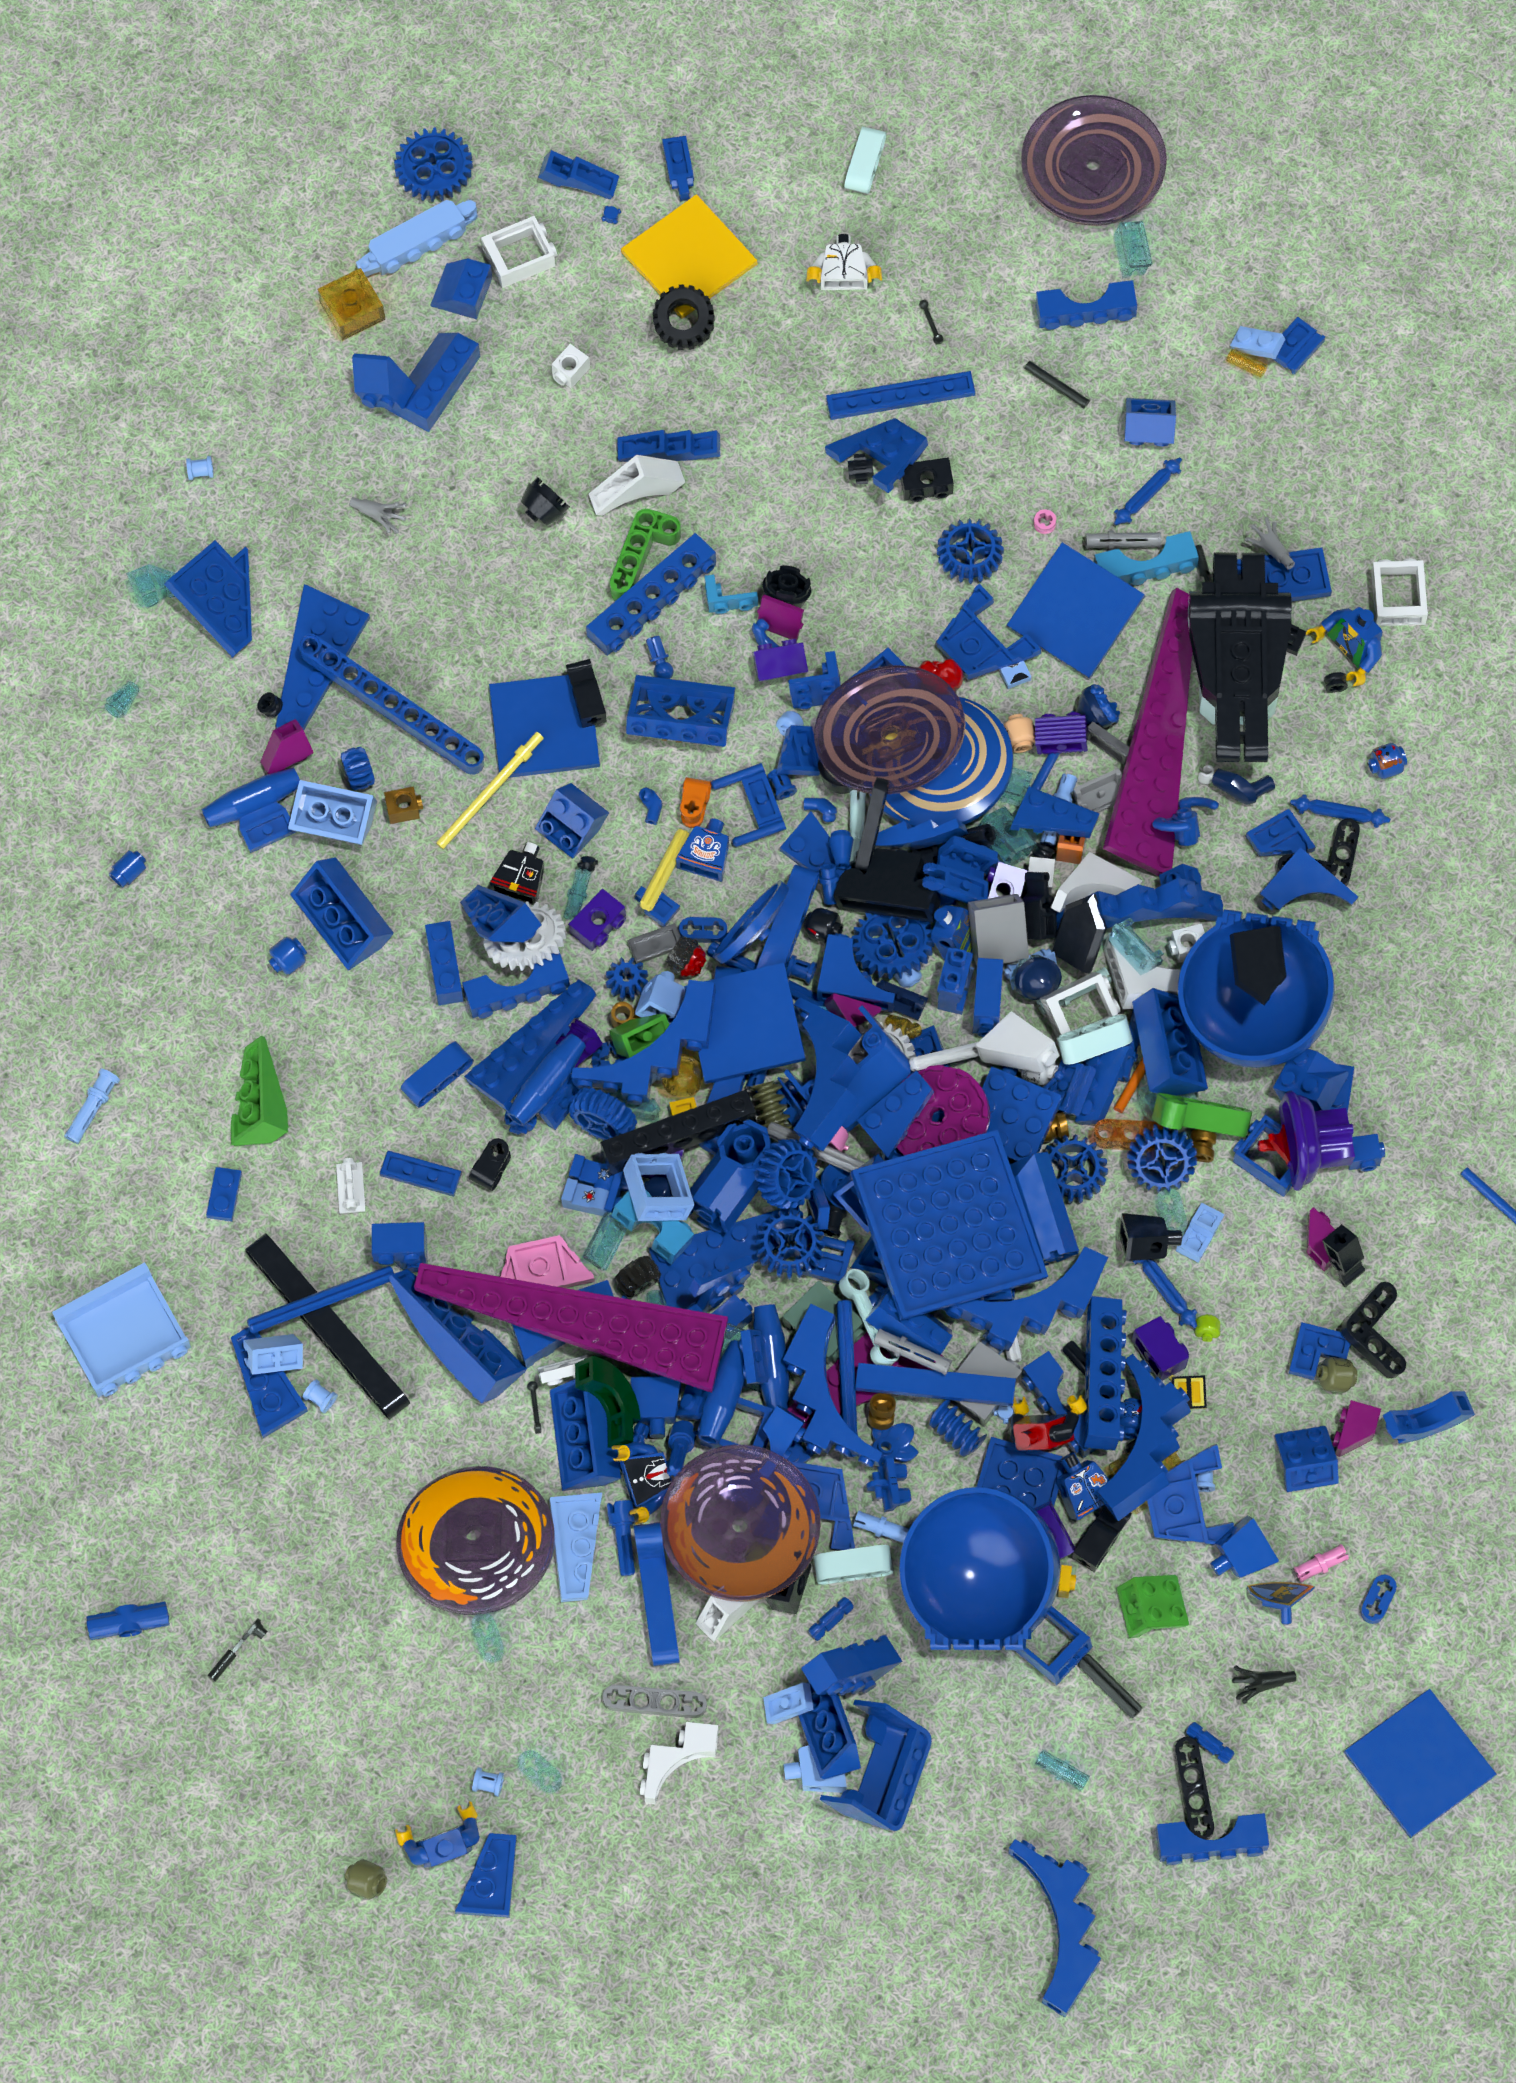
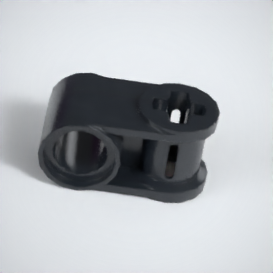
M500 1138L489 1141L482 1155L474 1164L469 1180L491 1191L497 1187L511 1159V1153L506 1141ZM500 1150L503 1151V1155H502V1154H497V1156H494V1153H493L494 1151H495V1152H499Z

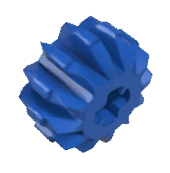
M361 746L353 747L341 753V762L349 785L353 790H362L374 784V774L364 748Z
M621 957L619 959L620 965L612 962L610 965L611 971L606 972V978L608 979L606 987L612 988L611 995L613 997L620 993V1000L623 1001L626 995H629L633 1001L635 999L634 993L641 995L644 986L648 983L646 979L648 971L642 970V962L634 965V958L631 957L628 963H625ZM625 976L631 977V979L629 978L628 982L623 981V979H626Z

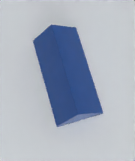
M810 1684L813 1710L798 1716L820 1778L828 1779L861 1769L857 1745L839 1695H817Z

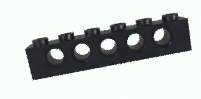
M747 1089L601 1141V1154L611 1176L623 1171L631 1155L638 1153H675L721 1136L730 1124L736 1123V1126L742 1125L743 1121L746 1120L756 1122V1111Z

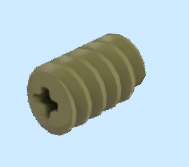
M774 1081L749 1087V1090L758 1092L751 1097L753 1101H760L754 1107L755 1111H763L757 1117V1120L765 1121V1124L762 1126L768 1128L770 1122H775L791 1129L792 1124H784V1121L790 1118V1115L781 1113V1111L787 1108V1104H779V1101L785 1098V1095L776 1094V1091L782 1088V1084H774Z

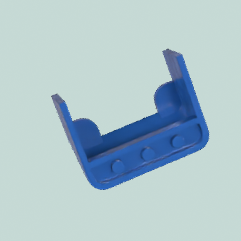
M863 1005L858 1009L873 1027L862 1038L863 1048L869 1055L857 1064L861 1069L847 1086V1089L859 1101L842 1125L847 1133L859 1124L857 1120L888 1095L910 1074L914 1073L910 1069L909 1058ZM788 1069L784 1071V1074L804 1099L809 1102L815 1079L808 1081L804 1085Z
M854 1700L853 1705L869 1714L865 1726L866 1735L875 1743L859 1791L847 1789L842 1793L841 1797L821 1795L820 1800L847 1817L885 1830L898 1831L904 1825L931 1747V1735L928 1730L887 1703Z

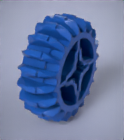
M970 518L966 524L959 519L957 527L950 524L949 531L944 530L942 538L938 539V563L943 565L944 573L950 571L951 579L959 575L960 583L964 581V578H968L969 583L972 584L973 578L976 577L981 583L983 575L990 579L992 571L997 572L998 564H1001L1003 561L1004 547L1001 546L1002 538L997 537L998 532L996 529L990 531L991 526L989 523L981 526L982 521L980 519L976 524L972 523ZM966 537L964 541L956 542L957 540ZM975 537L981 539L984 542L976 540ZM969 543L971 544V549H973L972 558H970L969 552H967ZM987 557L984 561L975 564L977 560ZM956 559L962 560V561H964L966 564H963V563L957 561Z
M583 1088L574 1095L568 1111L575 1124L580 1125L582 1130L587 1131L589 1135L595 1136L596 1139L599 1138L604 1141L636 1129L637 1120L631 1108L626 1107L625 1103L619 1101L617 1097L604 1093L602 1090Z
M1154 1124L1153 1131L1150 1132L1145 1127L1143 1129L1144 1136L1136 1134V1142L1130 1143L1131 1150L1127 1152V1158L1129 1159L1127 1163L1128 1168L1132 1169L1131 1176L1133 1178L1138 1177L1137 1182L1139 1185L1146 1182L1148 1191L1153 1186H1156V1191L1159 1193L1161 1187H1166V1190L1170 1192L1171 1185H1175V1187L1180 1189L1181 1181L1188 1183V1175L1194 1174L1195 1168L1193 1166L1197 1165V1158L1194 1157L1197 1155V1150L1195 1147H1192L1193 1140L1186 1139L1187 1133L1185 1131L1178 1134L1177 1129L1170 1131L1164 1126L1163 1129H1158V1126ZM1164 1143L1171 1144L1175 1147H1168ZM1155 1144V1148L1152 1151L1146 1152V1155L1142 1156L1148 1147ZM1159 1150L1161 1151L1162 1156H1164L1165 1166L1163 1165V1162L1160 1159ZM1178 1161H1182L1175 1170L1169 1172L1171 1166L1178 1164ZM1149 1169L1158 1170L1160 1173H1155Z
M1076 1134L1073 1135V1140L1071 1141L1065 1135L1063 1136V1143L1055 1138L1053 1146L1047 1145L1045 1147L1051 1163L1053 1164L1054 1161L1058 1162L1059 1167L1063 1170L1057 1182L1062 1198L1064 1199V1196H1067L1069 1204L1073 1202V1197H1077L1078 1202L1082 1203L1083 1195L1091 1200L1093 1198L1092 1191L1099 1193L1101 1191L1099 1185H1105L1106 1179L1104 1176L1108 1175V1169L1104 1167L1107 1165V1159L1101 1158L1104 1153L1103 1150L1095 1151L1097 1147L1096 1142L1087 1145V1137H1084L1082 1142L1078 1141ZM1076 1152L1079 1154H1077L1076 1156H1069L1066 1153ZM1087 1159L1091 1161L1094 1167L1092 1177L1087 1175L1088 1171L1083 1167ZM1077 1165H1078V1169H1077V1170L1073 1169L1072 1171H1069V1172H1068L1069 1167H1070V1168H1074L1075 1166L1077 1167ZM1074 1181L1081 1185L1071 1186L1067 1184Z
M795 1139L778 1140V1142L770 1144V1149H764L765 1157L759 1158L761 1165L755 1168L759 1171V1176L755 1180L760 1182L757 1189L762 1192L761 1197L767 1200V1203L771 1206H776L780 1209L797 1208V1205H804L805 1199L811 1198L810 1191L816 1190L814 1182L819 1180L816 1177V1172L820 1169L815 1166L818 1159L813 1156L814 1151L808 1149Z
M792 1209L788 1211L787 1216H784L781 1210L778 1211L777 1219L770 1215V1224L762 1222L761 1228L763 1230H758L756 1236L759 1238L755 1240V1247L759 1248L756 1251V1256L762 1257L760 1264L762 1266L768 1265L767 1270L769 1273L777 1269V1277L779 1278L783 1272L787 1273V1279L789 1280L792 1278V1273H796L797 1277L801 1278L802 1270L810 1274L812 1272L810 1265L817 1267L819 1265L817 1258H823L824 1252L821 1250L825 1248V1242L822 1241L824 1232L818 1231V1222L811 1224L813 1221L811 1215L803 1219L802 1211H799L797 1216H793ZM787 1227L794 1228L792 1231L789 1232L782 1230L783 1228ZM804 1233L808 1235L812 1243L809 1252L805 1250L804 1245L801 1243ZM771 1237L776 1239V1243L780 1246L776 1256L768 1246ZM790 1241H795V1246L792 1247L790 1245V1247H786L785 1243L789 1242L790 1244ZM789 1257H796L799 1259L796 1261H785Z

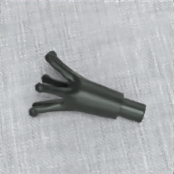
M1235 1665L1234 1669L1249 1677L1232 1679V1683L1250 1684L1245 1686L1244 1692L1236 1696V1699L1240 1700L1243 1696L1247 1695L1242 1700L1244 1704H1247L1249 1699L1262 1691L1283 1686L1284 1683L1295 1682L1296 1673L1295 1671L1257 1672Z

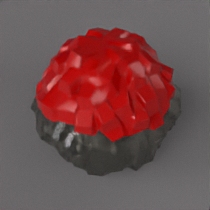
M680 937L665 962L675 975L682 977L700 974L706 962V954L697 940L690 939L689 937Z

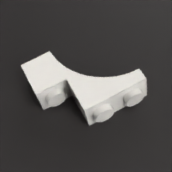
M686 1722L685 1730H680L679 1746H683V1748L651 1745L650 1753L645 1752L643 1769H648L647 1779L641 1780L640 1795H645V1803L656 1804L663 1783L679 1766L694 1759L716 1758L718 1725Z

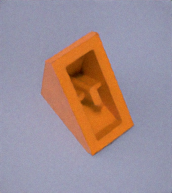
M1060 835L1056 861L1080 864L1086 838Z

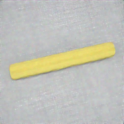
M682 829L676 831L640 901L642 909L647 911L653 910L676 865L677 855L689 837L687 831Z

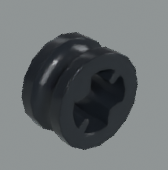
M1335 672L1324 677V682L1327 684L1325 690L1328 693L1346 690L1348 688V684L1345 682L1346 674Z
M271 692L263 694L257 704L258 710L269 718L277 716L283 706L282 700Z
M1036 842L1037 849L1032 852L1033 855L1039 858L1053 859L1052 855L1056 854L1057 850Z

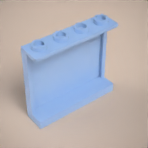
M145 1262L52 1312L98 1398L102 1395L107 1397L114 1394L118 1390L117 1387L126 1382L127 1384H132L141 1378V1374L149 1370L153 1372L164 1366L165 1361L171 1358L178 1359L188 1352L187 1349L191 1348L188 1338L184 1335Z

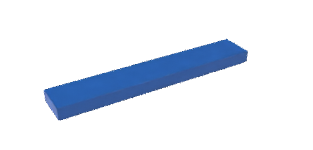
M971 371L826 395L830 420L971 397L975 396V388Z
M858 1363L855 1390L1013 1406L1016 1378L948 1372L947 1375H943V1373L935 1370Z

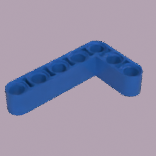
M660 1522L634 1526L653 1666L680 1663Z

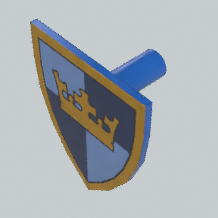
M1269 1582L1247 1585V1589L1254 1597L1262 1601L1263 1606L1281 1609L1282 1624H1291V1607L1315 1589V1586L1291 1582Z

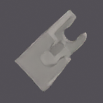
M1117 768L1073 788L1072 799L1074 803L1097 813L1113 807L1122 779L1121 771Z

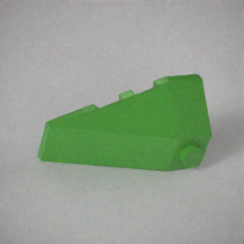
M260 1036L247 1045L244 1050L240 1077L244 1079V1084L240 1091L236 1092L235 1097L236 1101H240L238 1115L232 1114L231 1144L234 1146L272 1143L288 1132L287 1107L266 1038Z

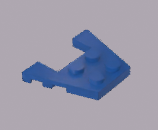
M893 418L825 446V451L828 456L841 463L861 450L887 466L872 476L874 485L889 493L894 488L893 483L904 476L905 468L909 464L913 465L926 449L928 441L924 435L898 419Z
M980 583L974 588L970 598L966 599L958 615L951 620L936 641L938 649L948 659H953L961 667L963 675L967 680L1041 654V648L1028 634L1006 648L976 617L994 603V598Z
M749 1255L727 1263L725 1265L726 1269L718 1272L716 1268L709 1271V1277L705 1279L702 1275L695 1277L688 1290L694 1297L698 1295L700 1297L698 1302L687 1310L707 1313L719 1306L729 1296L739 1294L745 1287V1281L751 1275L750 1271L754 1261Z
M1217 1444L1211 1445L1169 1469L1168 1473L1165 1474L1169 1485L1147 1500L1153 1532L1156 1538L1195 1541L1215 1545L1234 1527L1233 1522L1206 1527L1195 1474L1222 1469Z
M790 1461L783 1476L799 1493L804 1502L808 1517L812 1518L811 1510H813L815 1518L835 1521L831 1549H854L855 1543L843 1470ZM781 1480L773 1493L779 1508L770 1499L753 1531L752 1536L776 1540L780 1514L782 1511L786 1514L792 1513L790 1498ZM797 1485L801 1486L806 1493L805 1497L798 1489ZM778 1493L783 1495L784 1503L780 1500ZM797 1509L796 1515L800 1516L799 1510Z

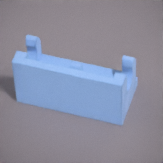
M294 1334L244 1340L243 1347L248 1352V1358H244V1361L251 1370L252 1375L303 1368V1344Z

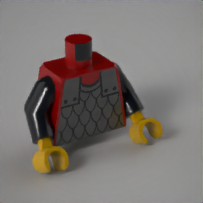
M1074 1395L1069 1396L1067 1403L1071 1408V1412L1067 1414L1027 1415L1025 1417L1024 1415L1029 1412L1026 1398L1023 1397L1022 1402L1017 1404L1014 1397L1012 1406L1014 1414L1011 1417L1009 1434L1011 1440L1016 1445V1449L1047 1450L1073 1441L1074 1430L1079 1420L1078 1414L1083 1413L1087 1409L1083 1397L1080 1395L1076 1400Z

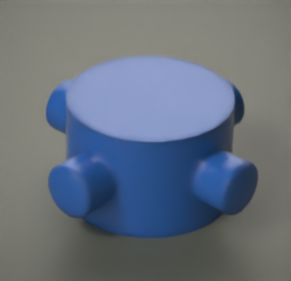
M605 206L604 216L601 217L602 221L617 224L618 214L621 213V210L613 206Z

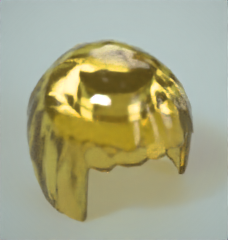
M682 1054L679 1076L672 1075L671 1078H662L663 1088L672 1096L690 1097L699 1092L703 1085V1072L700 1063L693 1056Z

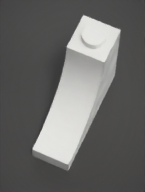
M636 455L589 493V497L596 515L602 516L612 509L638 498L652 495H670L682 486L685 480L678 461Z
M1089 852L1060 886L1051 908L1060 913L1067 904L1085 898L1097 891L1117 895L1138 884L1141 885L1142 880Z
M1119 932L1108 934L1103 949L1122 1009H1133L1132 1002L1152 988L1178 996L1180 969H1166L1151 965L1138 958L1127 948Z

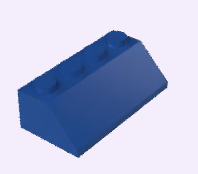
M458 332L438 333L409 376V379L416 387L404 409H391L388 411L430 432L479 360V343Z
M336 857L316 861L290 894L347 970L352 969L382 949L394 934Z
M1155 988L1150 989L1132 1002L1149 1091L1177 1096L1207 1090L1208 1086L1199 1042L1191 1033L1184 1020L1178 996Z
M575 1379L551 1389L550 1397L562 1491L605 1486L621 1479L619 1461L613 1460V1458L618 1457V1451L608 1447L607 1417L600 1401L591 1393L575 1388Z

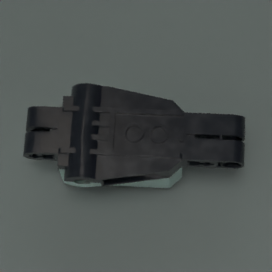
M1214 552L1213 582H1202L1201 591H1189L1188 628L1199 679V711L1211 724H1215L1216 762H1239L1240 744H1243L1244 762H1268V719L1276 711L1291 632L1292 600L1290 592H1278V583H1265V553H1241V574H1238L1237 553ZM1240 725H1243V731H1240Z

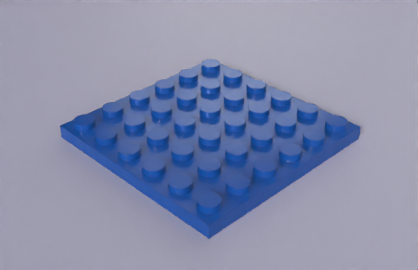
M998 1130L861 1167L850 1172L900 1321L1044 1280L1048 1277Z

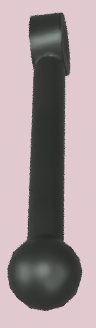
M921 300L919 306L924 310L934 334L933 341L935 344H941L943 336L938 334L928 309L929 303L927 300Z
M530 1381L528 1389L531 1391L535 1423L534 1430L535 1434L541 1433V1423L539 1421L536 1396L538 1384L535 1381Z

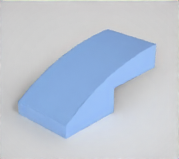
M1201 1203L1182 1237L1181 1246H1177L1176 1252L1199 1263L1225 1214Z

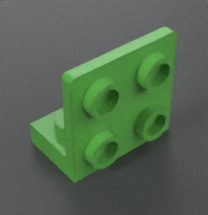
M1176 1575L1133 1577L1117 1587L1129 1638L1140 1637L1152 1629L1179 1628L1189 1625Z

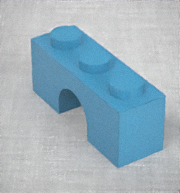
M629 1191L614 1206L612 1217L631 1232L641 1223L653 1224L658 1229L659 1235L654 1239L651 1249L671 1265L692 1242L694 1233L690 1226L683 1221H638ZM646 1191L647 1197H652L650 1193Z

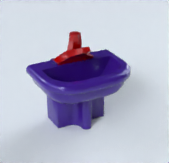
M1292 1090L1287 1091L1279 1105L1280 1133L1269 1134V1139L1259 1140L1257 1146L1260 1152L1277 1151L1286 1162L1287 1167H1289L1293 1189L1300 1191L1303 1185L1309 1184L1314 1180L1319 1169L1352 1164L1355 1158L1352 1141L1354 1129L1353 1124H1349L1346 1108L1314 1111L1313 1104L1307 1097L1296 1095Z

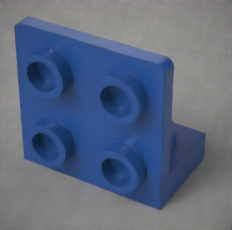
M835 651L825 652L826 662L822 663L823 675L788 680L794 709H809L820 705L831 706L835 705L842 698Z
M1326 1426L1275 1434V1441L1284 1466V1484L1287 1492L1339 1484L1338 1459Z

